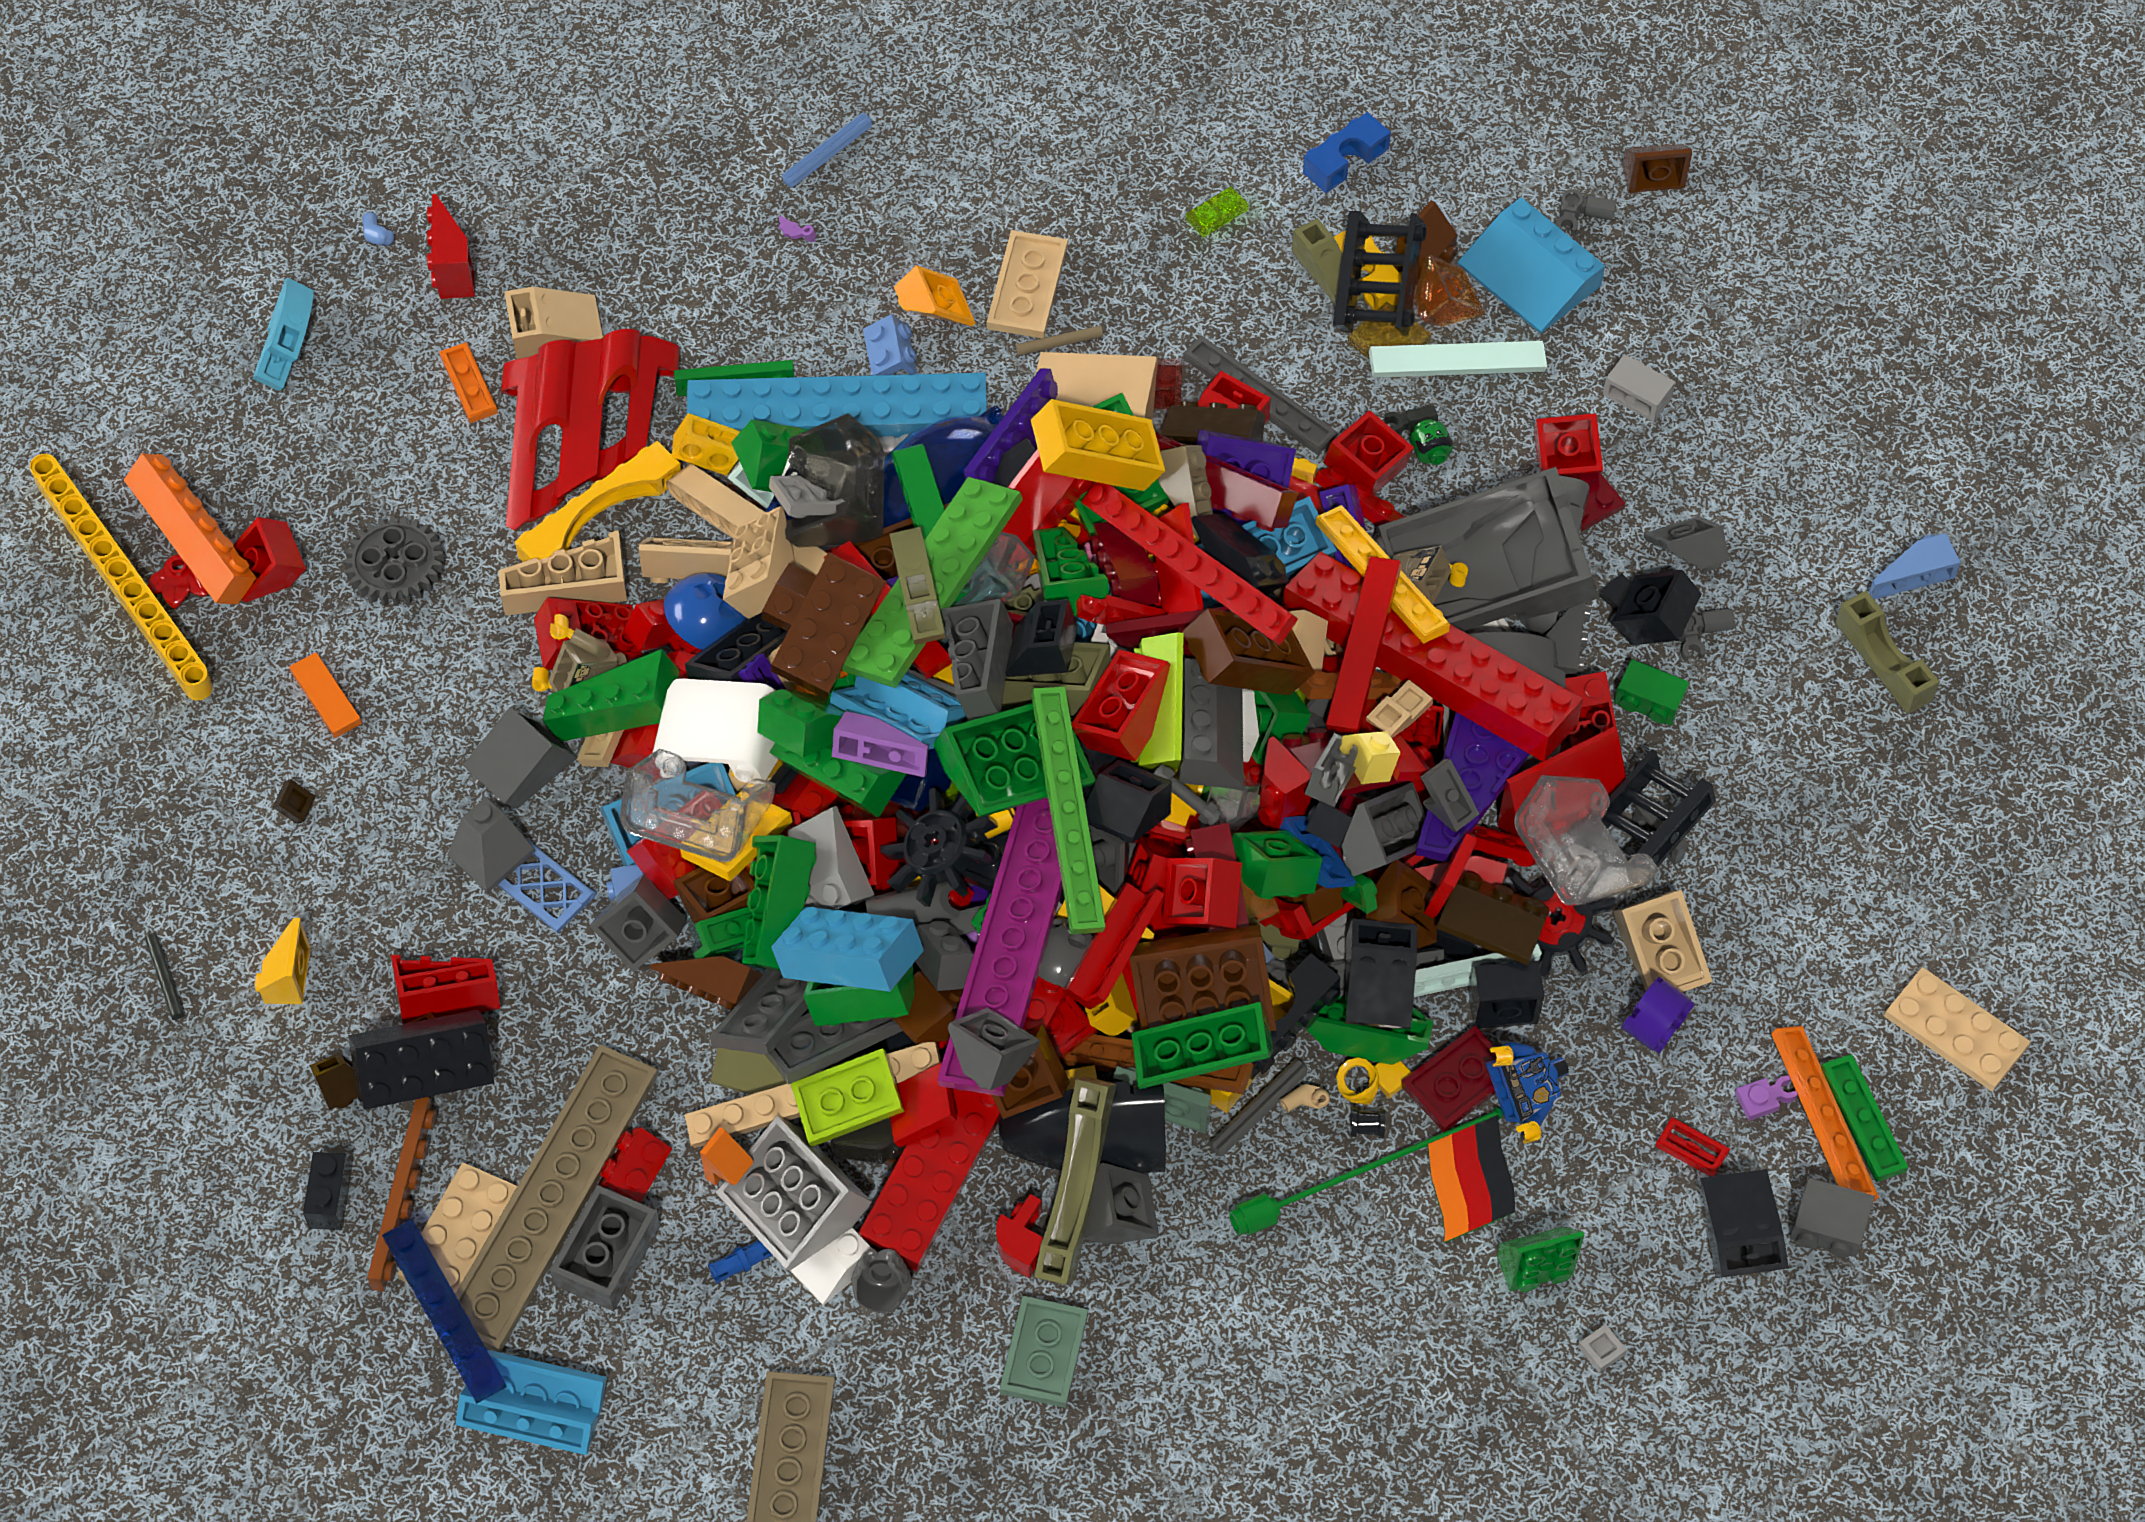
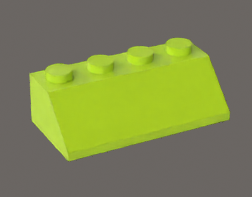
M1177 632L1142 638L1139 648H1134L1133 651L1136 654L1168 661L1170 664L1152 736L1136 760L1137 767L1148 772H1155L1161 764H1164L1166 767L1169 766L1176 772L1181 762L1184 633Z

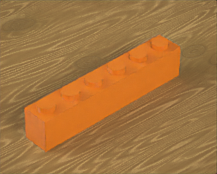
M141 453L125 477V483L214 602L238 604L256 579V576L249 568V564L234 549L232 541L225 537L219 529L216 520L209 516L203 508L200 499L194 496L187 487L186 481L178 475L172 467L171 461L162 454Z

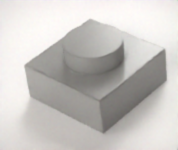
M1607 1324L1580 1341L1578 1348L1598 1373L1621 1359L1627 1352L1625 1346Z

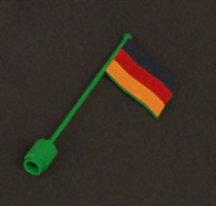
M1494 1107L1491 1113L1277 1202L1274 1197L1269 1198L1266 1193L1236 1204L1235 1209L1229 1211L1231 1225L1238 1236L1243 1234L1250 1236L1278 1223L1277 1216L1281 1215V1207L1428 1146L1431 1181L1443 1218L1444 1243H1447L1515 1213L1514 1186L1501 1147L1499 1120L1503 1116V1111L1499 1107Z

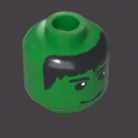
M1429 419L1418 423L1414 427L1410 436V443L1414 447L1413 450L1417 459L1424 464L1440 465L1444 463L1453 450V441L1446 426L1441 422Z

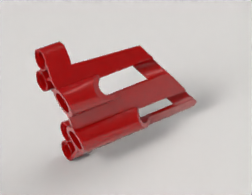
M619 329L606 334L601 339L577 343L571 340L551 341L539 347L538 353L533 356L504 363L501 394L503 395L504 393L517 397L505 526L516 531L525 523L536 521L553 511L563 501L564 495L589 480L596 482L604 479L614 472L617 466L628 462L641 449L646 447L656 376L673 377L674 370H679L680 347L677 344L653 336H641V333L635 329ZM606 392L629 393L626 435L613 446L600 450L602 408ZM548 425H559L562 429L559 475L549 485L539 490H534L539 433Z

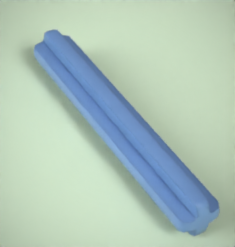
M865 113L859 114L782 174L783 182L790 188L797 185L872 126L871 118Z

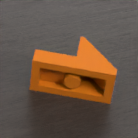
M721 1127L700 1151L705 1179L714 1185H717L721 1179H724L731 1185H736L753 1164L752 1158Z

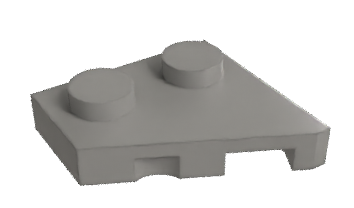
M770 476L769 488L789 516L804 518L807 515L845 514L847 503L844 500L830 501L826 498V490L811 484L810 481L803 477Z

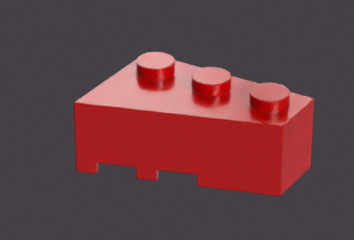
M391 955L395 987L403 1024L432 1012L435 1018L473 1010L486 1012L500 1009L497 980L492 959L451 957L450 962L432 961L431 956H421L419 961L401 960V955Z

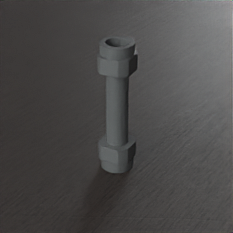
M1161 764L1153 773L1172 781V793L1199 813L1198 820L1203 824L1214 826L1223 815V812L1215 803L1211 801L1207 804L1174 777L1176 772L1169 766L1166 767L1164 764Z

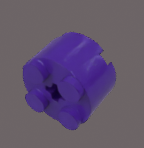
M1658 976L1635 1006L1633 1014L1627 1017L1621 1029L1651 1051L1660 1054L1674 1032L1680 1028L1688 1017L1695 1003L1691 1001L1690 997Z

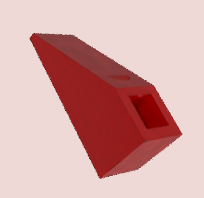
M664 599L636 604L624 628L625 633L639 651L664 647L668 645L667 640L677 634L665 616Z

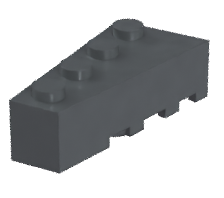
M1001 598L942 609V617L946 625L944 627L945 634L949 643L948 652L953 666L951 669L955 693L968 720L971 721L1000 713L1006 679L1005 672L1014 627Z

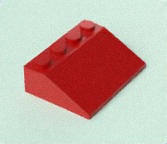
M1615 726L1507 779L1497 824L1500 831L1543 844L1544 841L1552 837L1555 839L1563 837L1569 832L1570 828L1579 823L1581 825L1586 824L1626 779L1618 730Z

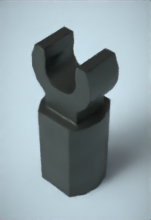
M1434 405L1407 410L1403 414L1388 412L1384 415V422L1386 424H1396L1391 426V428L1399 435L1404 430H1408V432L1413 431L1414 427L1424 420L1438 421V414Z

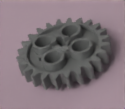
M391 516L389 523L386 524L379 518V526L377 527L368 523L367 533L358 530L359 540L350 539L349 542L352 549H345L347 559L344 560L346 576L350 580L352 589H358L361 598L368 595L370 603L380 598L382 606H385L389 599L393 600L394 606H398L399 599L404 598L407 604H410L411 595L414 594L417 598L421 599L420 590L424 589L430 592L432 590L430 582H439L437 573L443 572L442 562H445L443 549L436 533H430L427 524L420 527L418 519L408 524L406 516H403L399 523L395 521L394 516Z

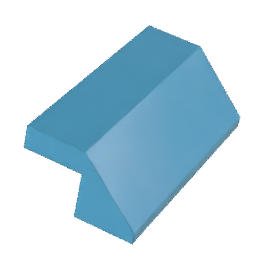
M906 672L896 688L856 676L854 687L832 691L830 700L831 704L844 711L878 718L929 746V749L934 748L933 744L944 728L960 724L966 717L957 698Z
M476 1347L472 1352L468 1384L459 1394L455 1425L587 1455L603 1407L607 1377Z

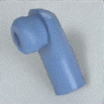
M368 212L363 214L365 239L379 246H390L394 241L393 232L377 225L375 213Z

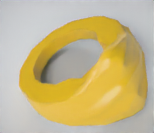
M1357 1057L1347 1060L1339 1068L1336 1076L1339 1092L1347 1101L1352 1103L1371 1104L1378 1092V1071L1366 1059ZM1356 1066L1366 1068L1370 1076V1087L1359 1094L1350 1090L1345 1081L1348 1071Z

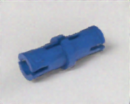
M757 1240L743 1248L739 1246L733 1249V1253L708 1264V1268L715 1283L718 1284L741 1271L745 1273L750 1271L751 1266L773 1255Z

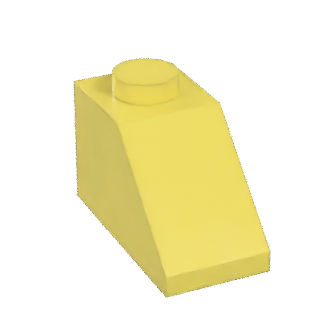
M1387 731L1345 735L1342 737L1340 750L1343 754H1350L1353 745H1356L1358 748V754L1353 767H1356L1354 773L1361 784L1388 782L1391 780L1401 752Z

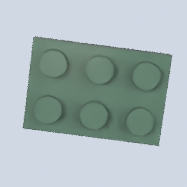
M1117 1066L1113 1075V1082L1127 1081L1130 1084V1093H1132L1133 1086L1138 1085L1136 1068ZM1172 1081L1163 1083L1165 1121L1206 1134L1210 1123L1211 1096L1196 1087L1185 1088L1176 1085Z
M1022 1295L999 1389L1000 1394L1066 1408L1087 1323L1088 1309Z

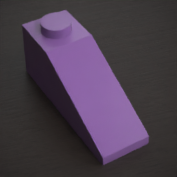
M846 711L834 728L832 757L920 777L926 776L929 746L882 720Z

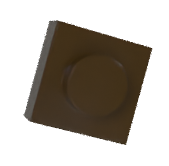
M290 779L284 781L272 808L294 823L299 824L304 822L315 795Z

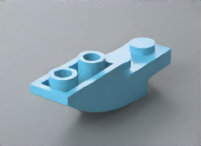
M288 277L285 279L267 328L269 334L252 379L278 391L284 388L291 365L297 360L310 318L314 290Z

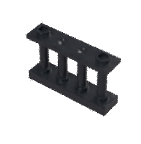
M1349 211L1333 325L1341 332L1353 333V326L1357 321L1395 323L1396 330L1403 336H1409V329L1414 325L1415 312L1412 308L1421 243L1425 241L1427 234L1426 224L1416 213L1410 214L1408 226L1370 224L1361 211ZM1369 236L1407 237L1405 254L1366 252L1364 249L1365 241ZM1365 264L1403 266L1401 283L1362 281L1360 278L1361 269ZM1361 293L1399 294L1397 311L1358 309L1356 306L1358 295H1361Z
M1653 749L1644 758H1640L1636 762L1633 771L1588 822L1582 824L1576 830L1573 837L1576 846L1587 851L1593 847L1623 865L1627 885L1636 891L1641 888L1716 802L1713 785L1702 778L1695 787L1689 788L1661 772L1657 752ZM1652 780L1683 798V800L1675 809L1669 810L1640 792ZM1633 803L1664 822L1656 831L1650 833L1621 816V814ZM1613 825L1644 845L1636 854L1629 855L1601 837Z

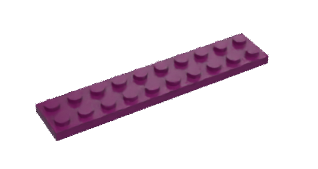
M1048 798L1016 808L955 1020L985 1008H990L1021 1029L1024 1027L1063 889ZM950 1036L937 1079L939 1086L1004 1097L1007 1084L993 1090L983 1089L976 1085L973 1079L963 1073Z

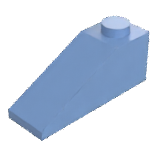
M1947 534L1927 535L1915 542L1873 580L1869 591L1871 597L1878 599L1954 579L1961 562Z

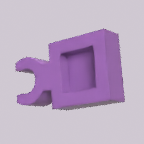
M1790 1076L1778 1078L1772 1086L1764 1078L1736 1088L1735 1095L1748 1121L1779 1111L1780 1104L1778 1101L1791 1103L1797 1099L1798 1094L1796 1090L1789 1093L1782 1090V1086L1790 1083Z

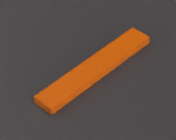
M1803 1026L1776 1028L1771 1033L1772 1038L1838 1186L1874 1195L1873 1202H1875L1879 1198L1878 1193Z

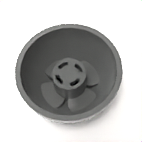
M1055 917L1038 976L1065 988L1095 934L1071 935L1068 918Z

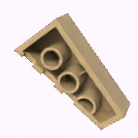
M619 530L608 533L609 537L595 541L594 538L584 541L582 546L565 551L564 548L554 551L552 556L541 560L534 558L498 570L500 595L505 615L538 612L546 598L606 603L627 601Z

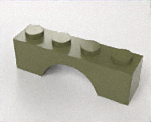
M1867 590L1841 603L1835 624L1905 712L1909 714L1932 702L1940 681L1922 659L1917 661L1911 660L1898 649L1888 632L1885 613Z

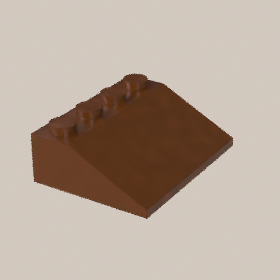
M1260 924L1137 943L1130 956V964L1142 1030L1257 1002L1262 1004L1271 1031L1276 1030Z

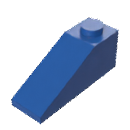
M1308 816L1284 818L1279 830H1288L1323 858L1317 884L1325 888L1351 887L1355 885L1356 880L1332 845L1306 831L1309 824L1307 822Z

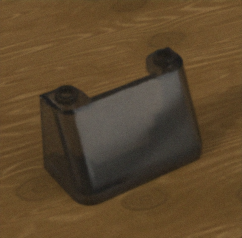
M849 413L789 438V453L787 455L789 464L799 471L803 478L810 481L811 484L826 490L827 499L830 501L842 499L845 502L836 505V513L832 515H807L802 519L795 517L789 519L785 529L786 539L796 547L803 548L839 545L847 541L851 543L871 542L881 538L883 535L884 449L880 440Z

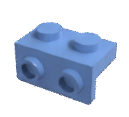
M890 314L863 329L872 375H892L901 369H904L910 375L917 373L915 364L917 356L910 340L912 332L905 321L902 322L893 314Z

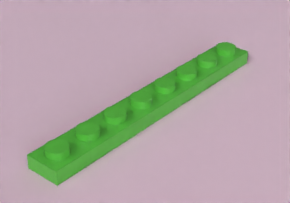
M1065 687L1033 688L1031 693L1070 934L1103 932L1105 921Z

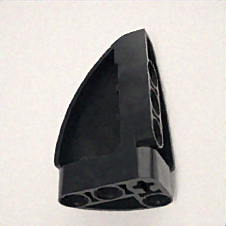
M1127 1081L1110 1082L1117 1085L1100 1164L1106 1163L1139 1173L1165 1172L1166 1135L1163 1084L1139 1089L1138 1085H1134L1133 1091L1130 1093V1084ZM1074 1089L1066 1090L1063 1097L1005 1119L1001 1117L998 1125L999 1142L1002 1149L1026 1161L1062 1171L1068 1135L1069 1110Z

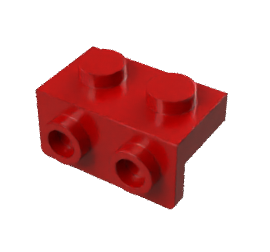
M638 1127L629 1132L625 1131L621 1135L615 1146L618 1150L613 1159L609 1158L599 1173L602 1177L597 1185L603 1188L609 1187L618 1194L641 1203L672 1148L642 1127Z

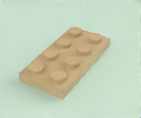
M1011 230L987 319L988 330L1036 338L1045 337L1068 248V239Z
M1923 967L1886 1010L1884 1015L1888 1020L1992 1092L2031 1043L2024 1036Z
M462 1162L397 1273L398 1278L451 1302L517 1186Z

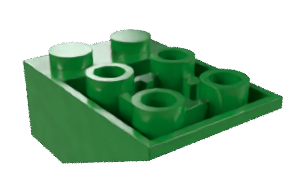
M1562 1226L1500 1243L1497 1258L1509 1291L1519 1289L1520 1292H1529L1536 1289L1541 1283L1551 1281L1553 1284H1558L1570 1279L1571 1275L1574 1274L1584 1239L1583 1231Z

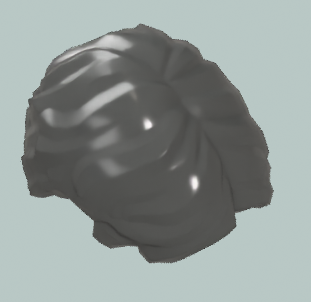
M875 1249L867 1250L859 1259L851 1277L853 1294L857 1303L865 1309L877 1313L895 1311L906 1298L912 1285L907 1265L903 1258L892 1249H884L880 1252H877Z

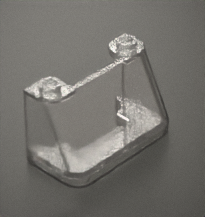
M661 748L626 771L620 822L627 832L719 862L731 861L741 853L770 807L776 783L755 778L743 786L741 797L685 781L686 764L680 755Z
M1541 775L1517 810L1514 823L1520 838L1564 904L1580 906L1647 885L1659 871L1653 859L1648 854L1637 853L1628 861L1601 821L1607 812L1610 800L1606 789L1599 779Z

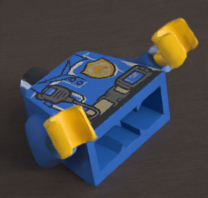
M1508 1042L1499 1047H1491L1490 1051L1496 1053L1497 1059L1489 1061L1485 1065L1505 1120L1507 1122H1523V1124L1516 1126L1517 1132L1524 1131V1144L1539 1140L1541 1138L1540 1126L1552 1109L1553 1101L1561 1095L1556 1079L1569 1073L1566 1061L1562 1057L1550 1061L1546 1052H1536L1532 1046L1516 1042Z

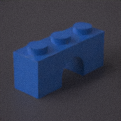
M1366 112L1361 117L1352 119L1338 133H1332L1318 147L1308 150L1304 156L1303 174L1322 191L1328 193L1347 179L1349 162L1344 156L1355 155L1369 164L1389 150L1391 132L1369 112Z

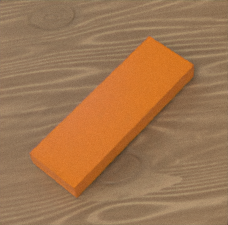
M467 342L439 351L440 358L469 422L473 423L498 414L497 407Z
M316 652L289 666L293 677L334 738L362 724L359 715Z

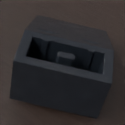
M1352 919L1346 937L1345 1024L1411 1029L1417 962V925Z
M1767 1169L1700 1178L1715 1278L1789 1269L1784 1234Z

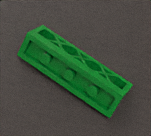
M749 906L696 923L695 928L702 947L693 953L695 959L716 957L742 949L744 947L745 924L749 919H752V912H750Z

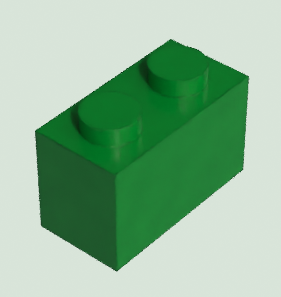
M1631 659L1617 688L1614 703L1620 705L1626 711H1636L1646 715L1656 723H1666L1672 726L1685 700L1689 681Z

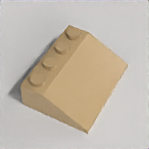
M1040 352L1036 373L1040 368L1051 369L1054 381L1058 386L1056 400L1092 407L1123 393L1134 416L1153 420L1158 357Z

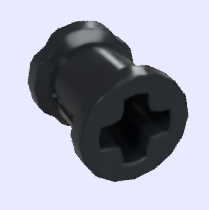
M1352 1107L1351 1137H1356L1357 1134L1377 1135L1378 1138L1384 1139L1385 1109H1380L1379 1112L1358 1111V1108Z

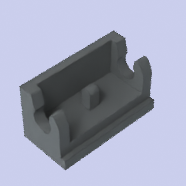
M1336 733L1333 734L1316 763L1305 795L1333 807L1336 806L1355 772L1356 767H1353L1358 754L1356 745H1353L1350 754H1343L1340 751L1343 736Z

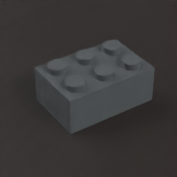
M597 1185L550 1269L554 1286L614 1312L660 1228L657 1210Z

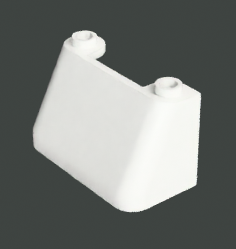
M675 679L666 693L651 757V763L657 775L663 777L677 776L682 769L681 761L724 763L729 765L734 776L739 781L764 784L778 759L769 753L775 742L757 733L759 699L772 694L775 690L762 683Z

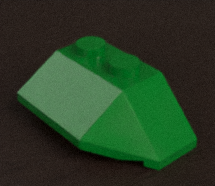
M1344 995L1339 996L1331 1006L1325 1005L1318 1012L1319 1016L1315 1023L1306 1030L1328 1052L1393 1065L1428 1049L1434 1021L1430 1018H1425L1420 1011L1413 1007L1410 1030L1345 1024Z

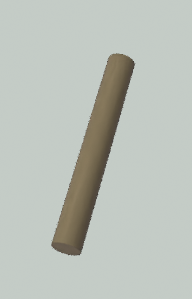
M1101 325L1015 344L1017 356L1100 338L1103 337Z

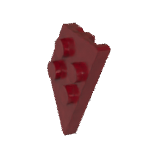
M1227 607L1213 608L1214 610L1228 612ZM1205 610L1106 623V635L1133 653L1134 648H1139L1142 638L1177 632L1183 633L1182 631ZM1183 636V657L1195 658L1189 651L1188 642L1185 636Z

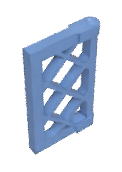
M525 838L535 850V853L532 855L540 862L521 864L514 870L517 871V885H512L504 879L497 886L555 932L559 933L596 896V892L583 884ZM544 868L551 869L563 880L544 882ZM540 869L539 883L522 884L521 870ZM567 886L574 887L581 895L575 900H567ZM563 887V901L545 902L544 888ZM540 889L541 903H535L522 890ZM563 907V913L555 919L545 911V908Z

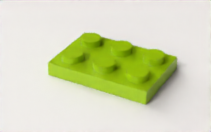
M883 1048L791 1083L806 1138L811 1147L905 1112L887 1053Z

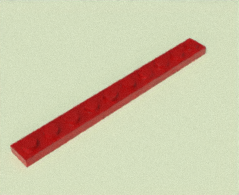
M1094 482L1081 501L1082 504L1278 645H1281L1298 621V618L1111 485Z

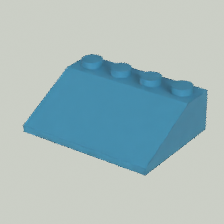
M1522 197L1503 210L1457 262L1459 267L1540 334L1601 287L1605 265Z

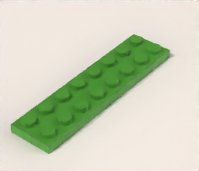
M968 477L924 540L942 619L941 610L951 607L1022 502L1023 498L1020 491ZM899 578L859 635L842 668L846 673L893 688L897 687L926 644H914Z

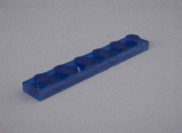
M411 1219L383 1234L382 1237L475 1403L477 1404L506 1388L504 1379L414 1221Z

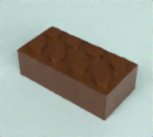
M828 552L771 664V672L828 700L843 670V665L863 631L884 589L886 581Z
M1207 608L1182 631L1188 642V649L1195 656L1201 668V675L1208 684L1290 696L1315 674L1293 629H1291L1281 645H1278L1235 613Z

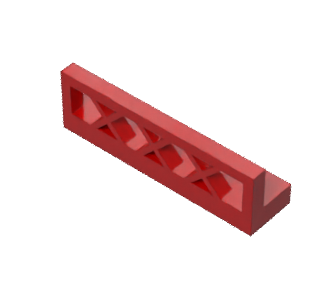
M1128 882L1122 885L1104 917V931L1095 933L1063 992L1089 1010L1105 1002L1165 894L1155 889L1145 895Z

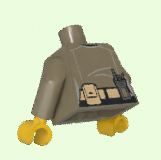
M1442 546L1397 553L1392 558L1393 560L1401 561V571L1432 605L1448 577L1449 582L1453 586L1463 587L1465 585L1468 574L1467 565L1461 562L1454 563L1453 565L1450 564V560L1446 558Z
M557 614L554 618L555 624H550L551 636L558 640L566 637L570 640L563 641L551 676L546 668H534L532 687L537 692H543L549 688L552 689L551 693H555L626 664V657L621 652L614 654L604 639L595 638L577 628L575 631L570 629L568 618Z

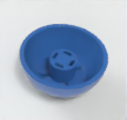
M712 573L694 574L680 580L669 590L664 599L665 616L673 630L683 640L700 650L707 648L746 619L744 615L723 600L726 578Z

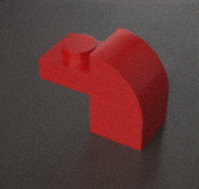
M1032 1194L1028 1196L1024 1203L1019 1202L1016 1205L1011 1219L1001 1214L996 1225L997 1250L1001 1259L1010 1268L1029 1279L1036 1270L1043 1237L1031 1231L1042 1214V1200Z

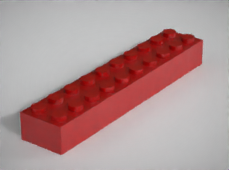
M1320 551L1285 586L1283 608L1288 612L1307 610L1327 620L1326 638L1346 649L1364 577L1357 571ZM1391 608L1376 664L1378 668L1392 676L1398 677L1405 683L1410 680L1434 700L1543 762L1577 726L1583 701L1579 696L1451 624L1449 632L1423 644Z
M1038 976L1023 1030L1043 1024L1046 1033L1048 1032L1067 996L1063 992V987ZM951 1088L957 1120L906 1145L858 1233L872 1249L878 1252L884 1249L895 1250L903 1258L908 1268L919 1271L1002 1117L991 1094Z

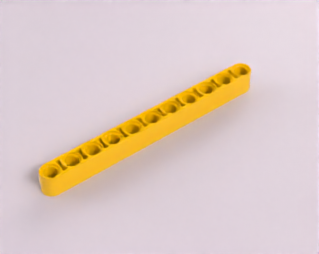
M50 454L35 456L31 460L29 468L40 492L185 694L195 701L206 699L213 691V685L206 666L57 460Z

